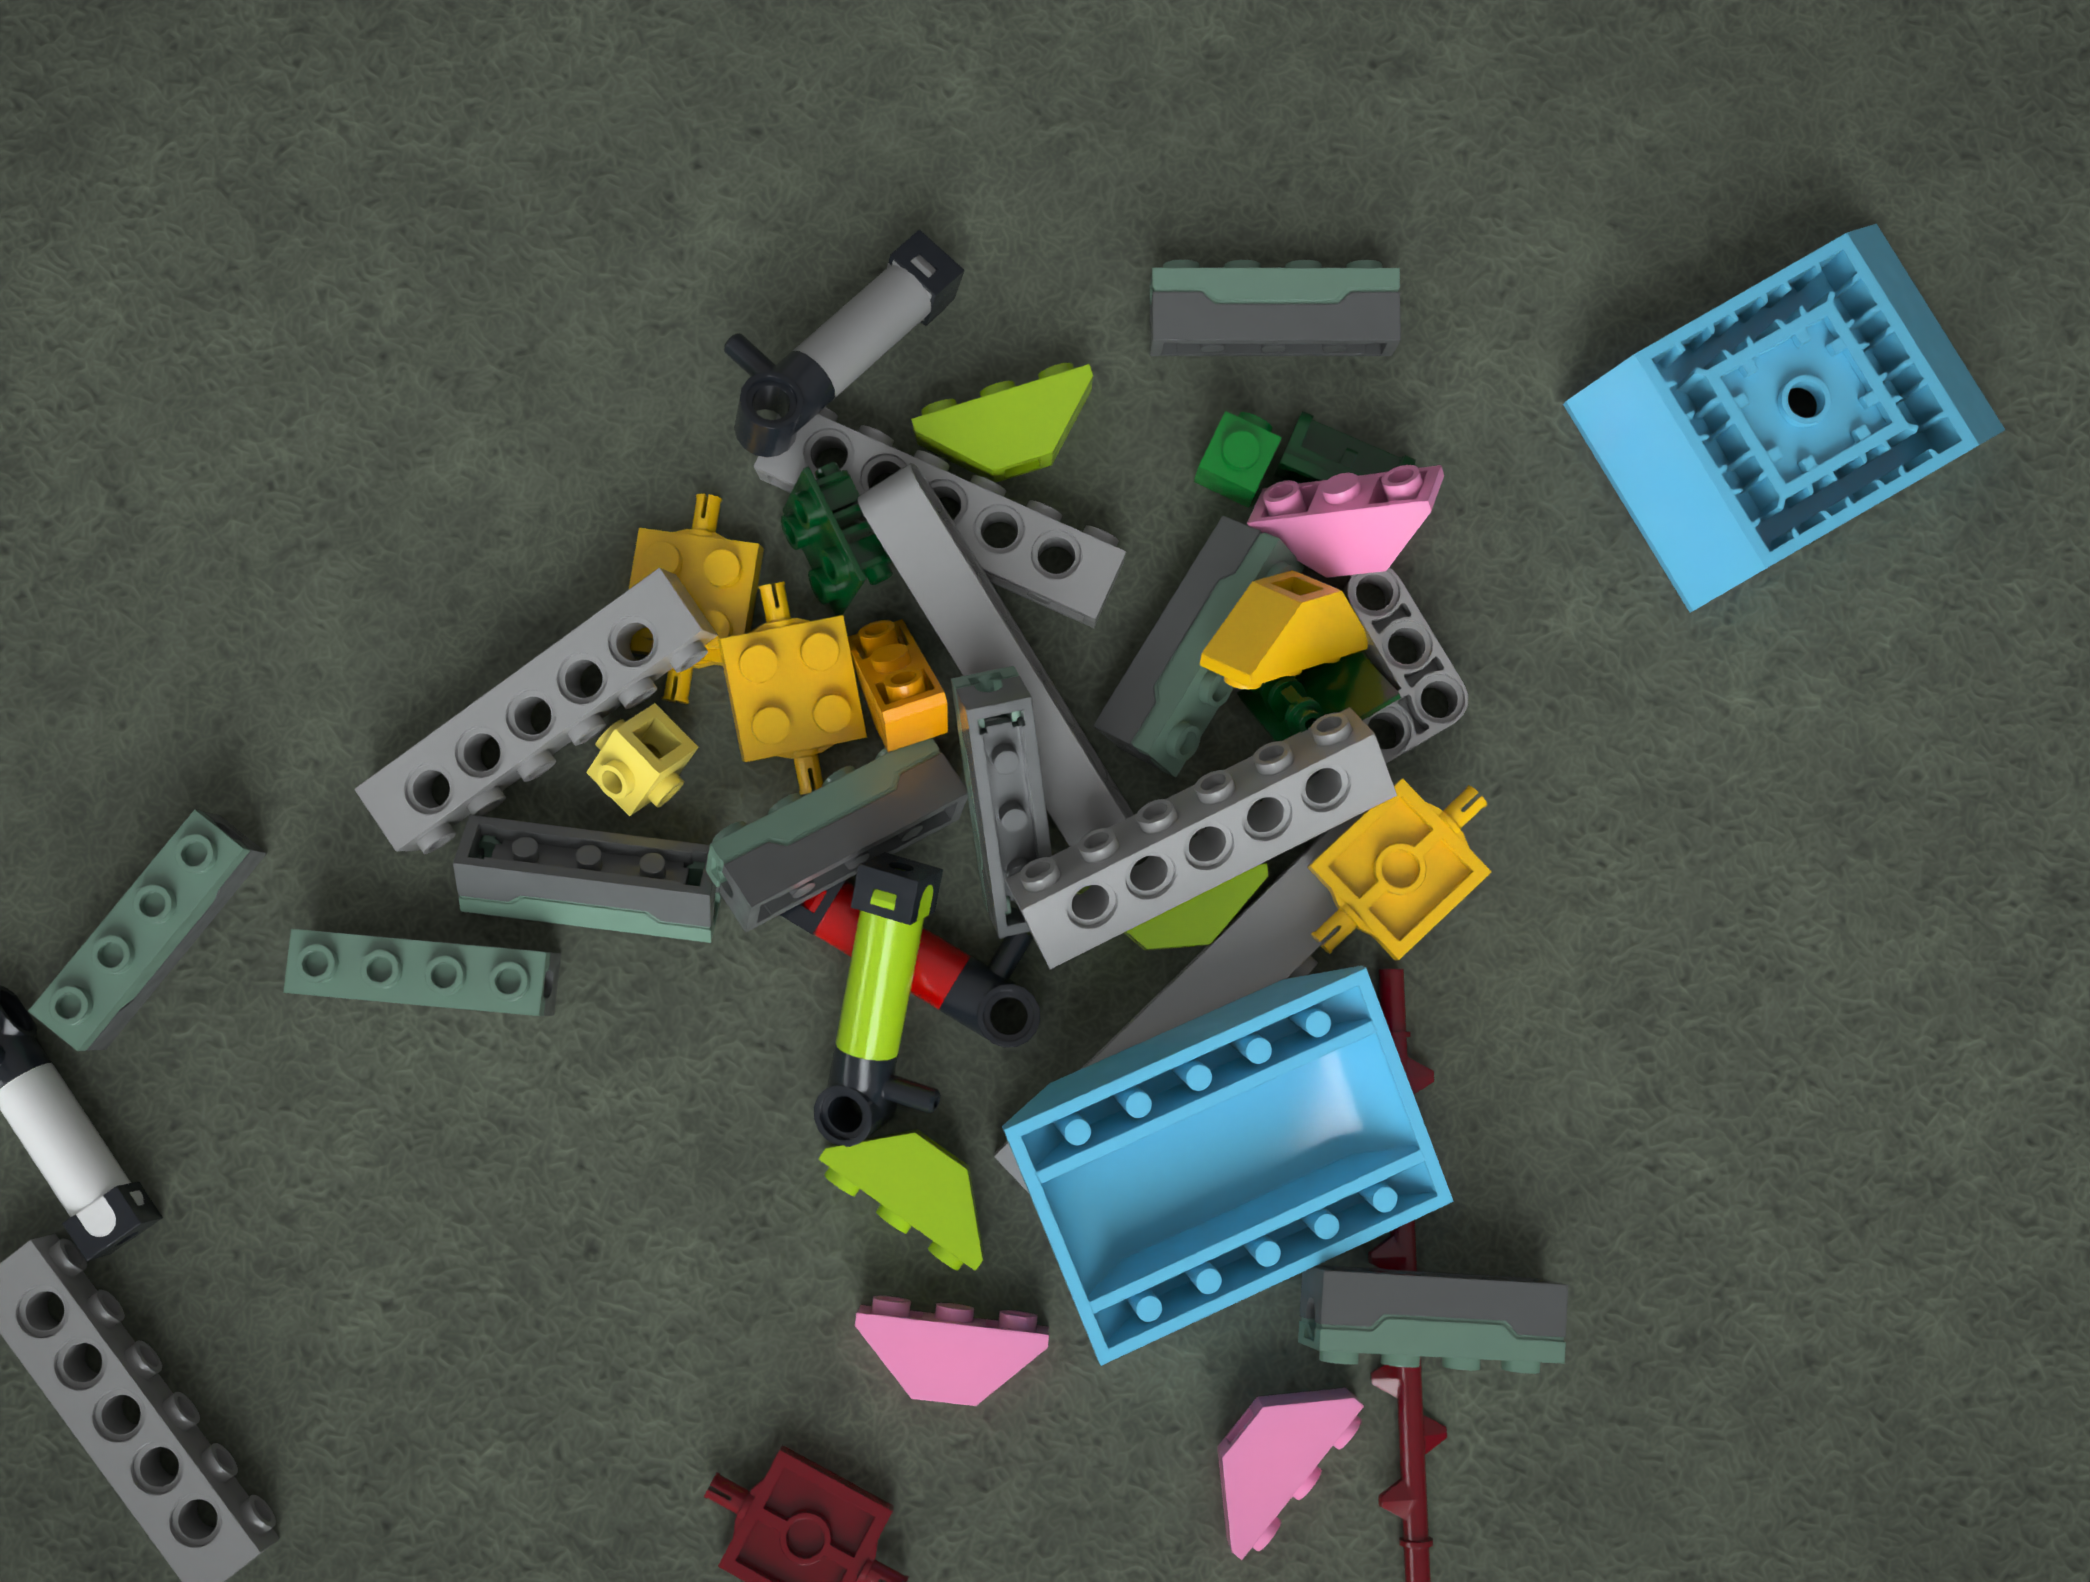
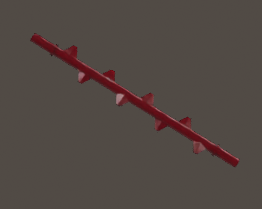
M1379 969L1380 1006L1413 1094H1416L1434 1082V1071L1408 1057L1407 1037H1411V1031H1406L1404 969ZM1415 1220L1390 1231V1237L1368 1252L1369 1263L1379 1269L1417 1271ZM1420 1356V1367H1396L1383 1364L1370 1372L1372 1385L1397 1398L1401 1478L1379 1494L1378 1502L1380 1507L1402 1518L1403 1537L1399 1538V1545L1404 1547L1405 1582H1431L1429 1547L1433 1546V1538L1429 1536L1425 1455L1447 1438V1428L1423 1415Z

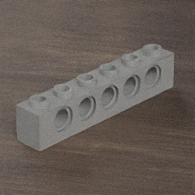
M826 407L797 432L795 442L788 451L774 457L758 456L754 464L760 480L791 493L803 468L809 466L814 475V472L818 470L815 467V462L819 454L829 448H838L848 454L847 461L840 470H847L859 495L871 488L874 479L883 473H896L908 464L913 463L926 477L938 498H951L960 505L961 510L953 522L991 583L1092 628L1095 627L1125 560L1126 551L1116 547L1119 540L1108 532L1088 525L1084 527L1083 532L1061 523L1062 515L1043 503L1030 500L1025 507L1005 498L1006 490L989 479L973 475L969 482L949 473L950 465L933 454L917 450L913 457L893 448L894 440L879 430L861 425L857 432L836 422L838 415ZM863 515L854 522L861 523L867 520ZM1004 522L1015 529L1017 538L1008 547L993 548L983 540L984 530L993 523ZM1051 547H1061L1071 554L1074 563L1066 572L1060 574L1049 573L1041 567L1038 561L1041 553Z
M659 567L354 790L395 851H418L421 849L423 854L431 853L455 837L456 832L452 827L470 814L483 816L503 803L506 796L502 791L520 778L524 782H528L548 771L556 763L553 754L572 741L577 746L598 735L607 726L603 718L623 705L625 709H630L649 698L657 690L654 681L672 668L678 673L699 662L708 653L704 645L718 635L677 575ZM648 627L653 635V648L647 657L637 661L631 652V640L638 630ZM596 664L602 673V684L597 693L587 697L581 689V676L587 667ZM544 700L550 707L551 721L549 726L538 734L531 724V712L536 704ZM494 737L500 746V758L498 763L489 770L482 762L481 750L484 743L489 738ZM442 773L449 782L450 792L447 800L442 805H438L432 796V784L435 778Z
M1349 707L1339 713H1330L1318 718L1308 730L1302 733L1299 732L1283 741L1271 742L1260 747L1253 756L1225 770L1213 771L1202 776L1195 785L1167 799H1158L1147 803L1137 814L1109 828H1100L1089 832L1079 843L1051 857H1042L1029 862L1020 872L1005 880L1049 968L1052 969L1397 796L1375 733ZM1317 770H1320L1319 773H1318L1315 777H1313L1312 779L1308 780L1309 777H1310L1314 772H1316ZM1264 798L1260 804L1250 809L1256 801ZM1206 827V829L1201 834L1192 838V836L1198 830ZM1149 856L1145 862H1143L1140 865L1134 866V864L1138 860H1140L1143 857ZM1091 885L1084 893L1075 895L1083 887Z
M56 1234L28 1241L0 1263V1334L182 1582H226L280 1539L273 1530V1527L276 1525V1519L271 1508L259 1496L251 1495L249 1497L234 1477L238 1473V1467L232 1455L218 1443L211 1445L196 1425L200 1421L197 1408L183 1393H172L158 1374L162 1370V1363L156 1352L143 1341L138 1340L135 1342L122 1325L121 1321L125 1318V1314L120 1303L109 1292L102 1289L97 1291L83 1272L87 1268V1261L78 1247L67 1239L63 1238L60 1240ZM52 1292L60 1297L64 1305V1316L61 1322L56 1321L48 1311V1299ZM88 1344L95 1346L102 1356V1368L99 1373L92 1371L85 1361V1350ZM125 1395L132 1397L140 1407L141 1416L138 1425L131 1423L124 1416L122 1402ZM162 1447L170 1449L176 1455L179 1462L177 1476L167 1473L161 1466L160 1451ZM199 1499L208 1501L217 1512L216 1527L206 1525L199 1518L197 1512Z

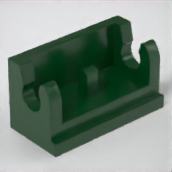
M1302 411L1274 476L1286 481H1295L1299 484L1328 480L1342 473H1353L1360 476L1388 472L1402 465H1415L1416 459L1407 455L1402 456V458L1312 420L1314 415Z

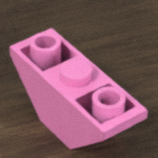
M1402 465L1388 472L1357 476L1353 473H1342L1322 481L1299 484L1295 481L1278 482L1262 489L1247 524L1260 530L1262 533L1265 532L1280 538L1295 555L1297 561L1326 578L1387 571L1432 511L1444 478L1441 465L1422 468L1414 465Z
M874 1296L872 1306L860 1305L856 1313L855 1327L911 1399L977 1406L1048 1348L1049 1326L1037 1325L1038 1316L1028 1312L1002 1310L999 1313V1321L973 1318L974 1308L966 1305L938 1303L936 1304L935 1313L910 1311L911 1301L908 1299Z
M1347 1388L1259 1396L1217 1446L1226 1538L1232 1553L1241 1560H1243L1252 1547L1256 1551H1260L1271 1541L1281 1525V1520L1277 1517L1292 1497L1301 1500L1309 1493L1321 1475L1322 1470L1317 1466L1332 1446L1338 1450L1343 1448L1359 1429L1362 1419L1357 1415L1364 1405Z

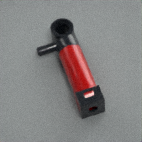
M844 880L780 914L810 934L817 936L846 955L852 956L860 910L851 908L855 886ZM923 927L910 993L989 1040L992 1044L1003 1048L1018 1047L1032 1038L1040 1023V1008L1035 997L1025 988L1009 979L1032 942L1033 936L1030 932L1005 937L987 966ZM1004 997L1019 999L1027 1010L1028 1019L1025 1026L1014 1034L999 1032L991 1021V1011L994 1004Z

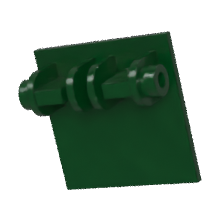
M832 462L816 470L814 475L809 466L803 468L782 510L784 515L781 516V526L790 546L794 550L802 548L812 568L808 572V577L816 598L823 605L829 603L835 615L838 616L844 614L865 582L866 577L870 585H876L890 578L893 572L889 566L892 560L876 534L865 537L873 531L868 521L841 530L840 527L854 522L864 514L858 504L857 498L859 493L847 470L841 471L837 463Z
M1360 651L1341 657L1340 661L1336 663H1323L1302 670V673L1299 675L1283 676L1262 683L1260 688L1243 689L1237 692L1244 705L1275 742L1283 741L1299 732L1302 733L1308 730L1318 718L1324 715L1339 713L1350 707L1363 721L1401 698L1400 693Z

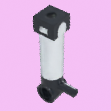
M0 985V1110L71 1217L62 1224L86 1261L110 1255L163 1217L141 1183L130 1182L35 1037L37 1035V1026L19 998L8 988Z

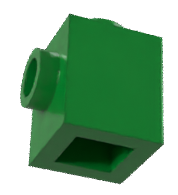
M1225 411L1198 466L1194 482L1249 508L1282 437L1271 433L1273 427L1267 421L1254 414L1240 412L1238 416H1235Z

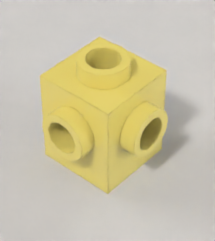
M654 703L626 722L623 719L618 720L599 737L595 745L601 751L586 773L600 786L606 795L611 797L629 816H632L650 802L657 808L661 807L680 790L684 780L679 774L699 747Z

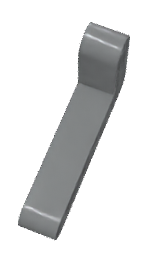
M1391 568L1383 572L1352 575L1342 590L1364 627L1368 640V648L1365 649V652L1374 667L1401 696L1397 701L1363 720L1368 726L1369 721L1372 719H1383L1394 727L1396 742L1393 748L1381 749L1386 764L1456 723L1464 715L1468 706V693L1463 681L1400 577ZM1363 583H1370L1379 587L1385 597L1384 608L1378 611L1364 608L1358 602L1356 587ZM1396 635L1404 636L1414 643L1417 650L1414 663L1402 664L1395 661L1388 649L1390 637ZM1435 688L1446 696L1448 712L1444 718H1434L1425 712L1421 705L1423 689ZM1314 772V773L1309 777L1308 780H1310V779H1312L1313 777H1315V776L1317 775V773ZM1259 799L1258 801H1256V802L1250 807V809H1251V808H1254V807H1256L1258 804H1260V803H1261L1260 799ZM1205 827L1198 830L1193 835V837H1196L1199 834H1201L1205 830Z

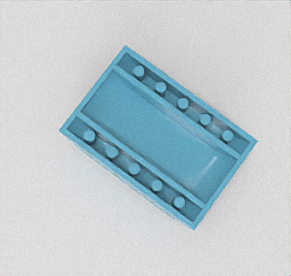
M1364 966L1278 981L1049 1083L1002 1126L1094 1353L1101 1366L1454 1202L1367 968Z

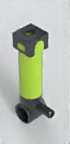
M886 852L864 861L858 866L851 908L860 910L828 1085L817 1097L814 1105V1120L818 1131L826 1140L837 1146L851 1147L860 1144L893 1118L897 1103L930 1114L937 1109L941 1097L937 1088L894 1074L924 919L935 912L943 869ZM849 1097L860 1105L863 1117L856 1114L851 1108Z

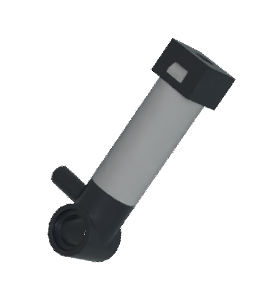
M919 229L890 254L887 269L777 365L743 334L736 333L732 335L724 345V352L751 376L741 388L734 426L736 438L742 447L754 455L766 458L779 456L788 451L795 442L797 432L917 324L921 322L927 326L955 299L965 270ZM772 410L779 414L781 418L777 420L764 419L756 411Z

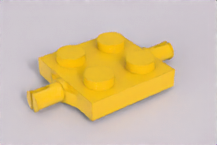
M696 494L692 529L668 532L639 528L629 589L659 567L676 574L718 635L704 645L708 653L695 665L678 673L674 668L668 671L662 700L676 703L677 701L682 704H689L688 699L693 668L699 669L711 665L723 666L718 638L749 633L752 626L764 548L759 543L729 540L717 534L716 529L722 498L708 494V497L705 494ZM648 627L638 630L632 637L630 644L632 653L649 655L654 640Z
M785 581L772 583V585L758 586L767 623L759 625L749 633L718 638L742 761L750 762L774 756L794 759L800 789L799 793L809 794L812 792L809 773L814 791L823 785L818 753L824 752L834 744L867 738L844 616L838 615L812 621L791 618Z
M1402 778L1394 784L1397 796L1367 810L1307 866L1330 891L1338 908L1315 932L1311 933V936L1318 943L1338 927L1320 945L1327 953L1331 954L1332 950L1357 928L1371 935L1394 960H1400L1492 872L1469 848L1464 833L1461 831L1465 824L1483 807L1488 805L1484 797L1480 796L1461 811L1479 793L1475 788L1468 785L1442 811L1440 808L1425 802Z

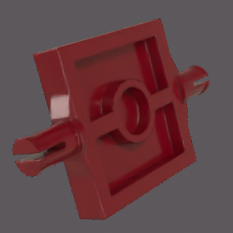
M783 1445L766 1476L757 1482L751 1491L717 1472L704 1495V1498H708L737 1514L733 1539L718 1567L745 1582L908 1581L909 1576L903 1575L875 1559L878 1539L893 1512L894 1505Z

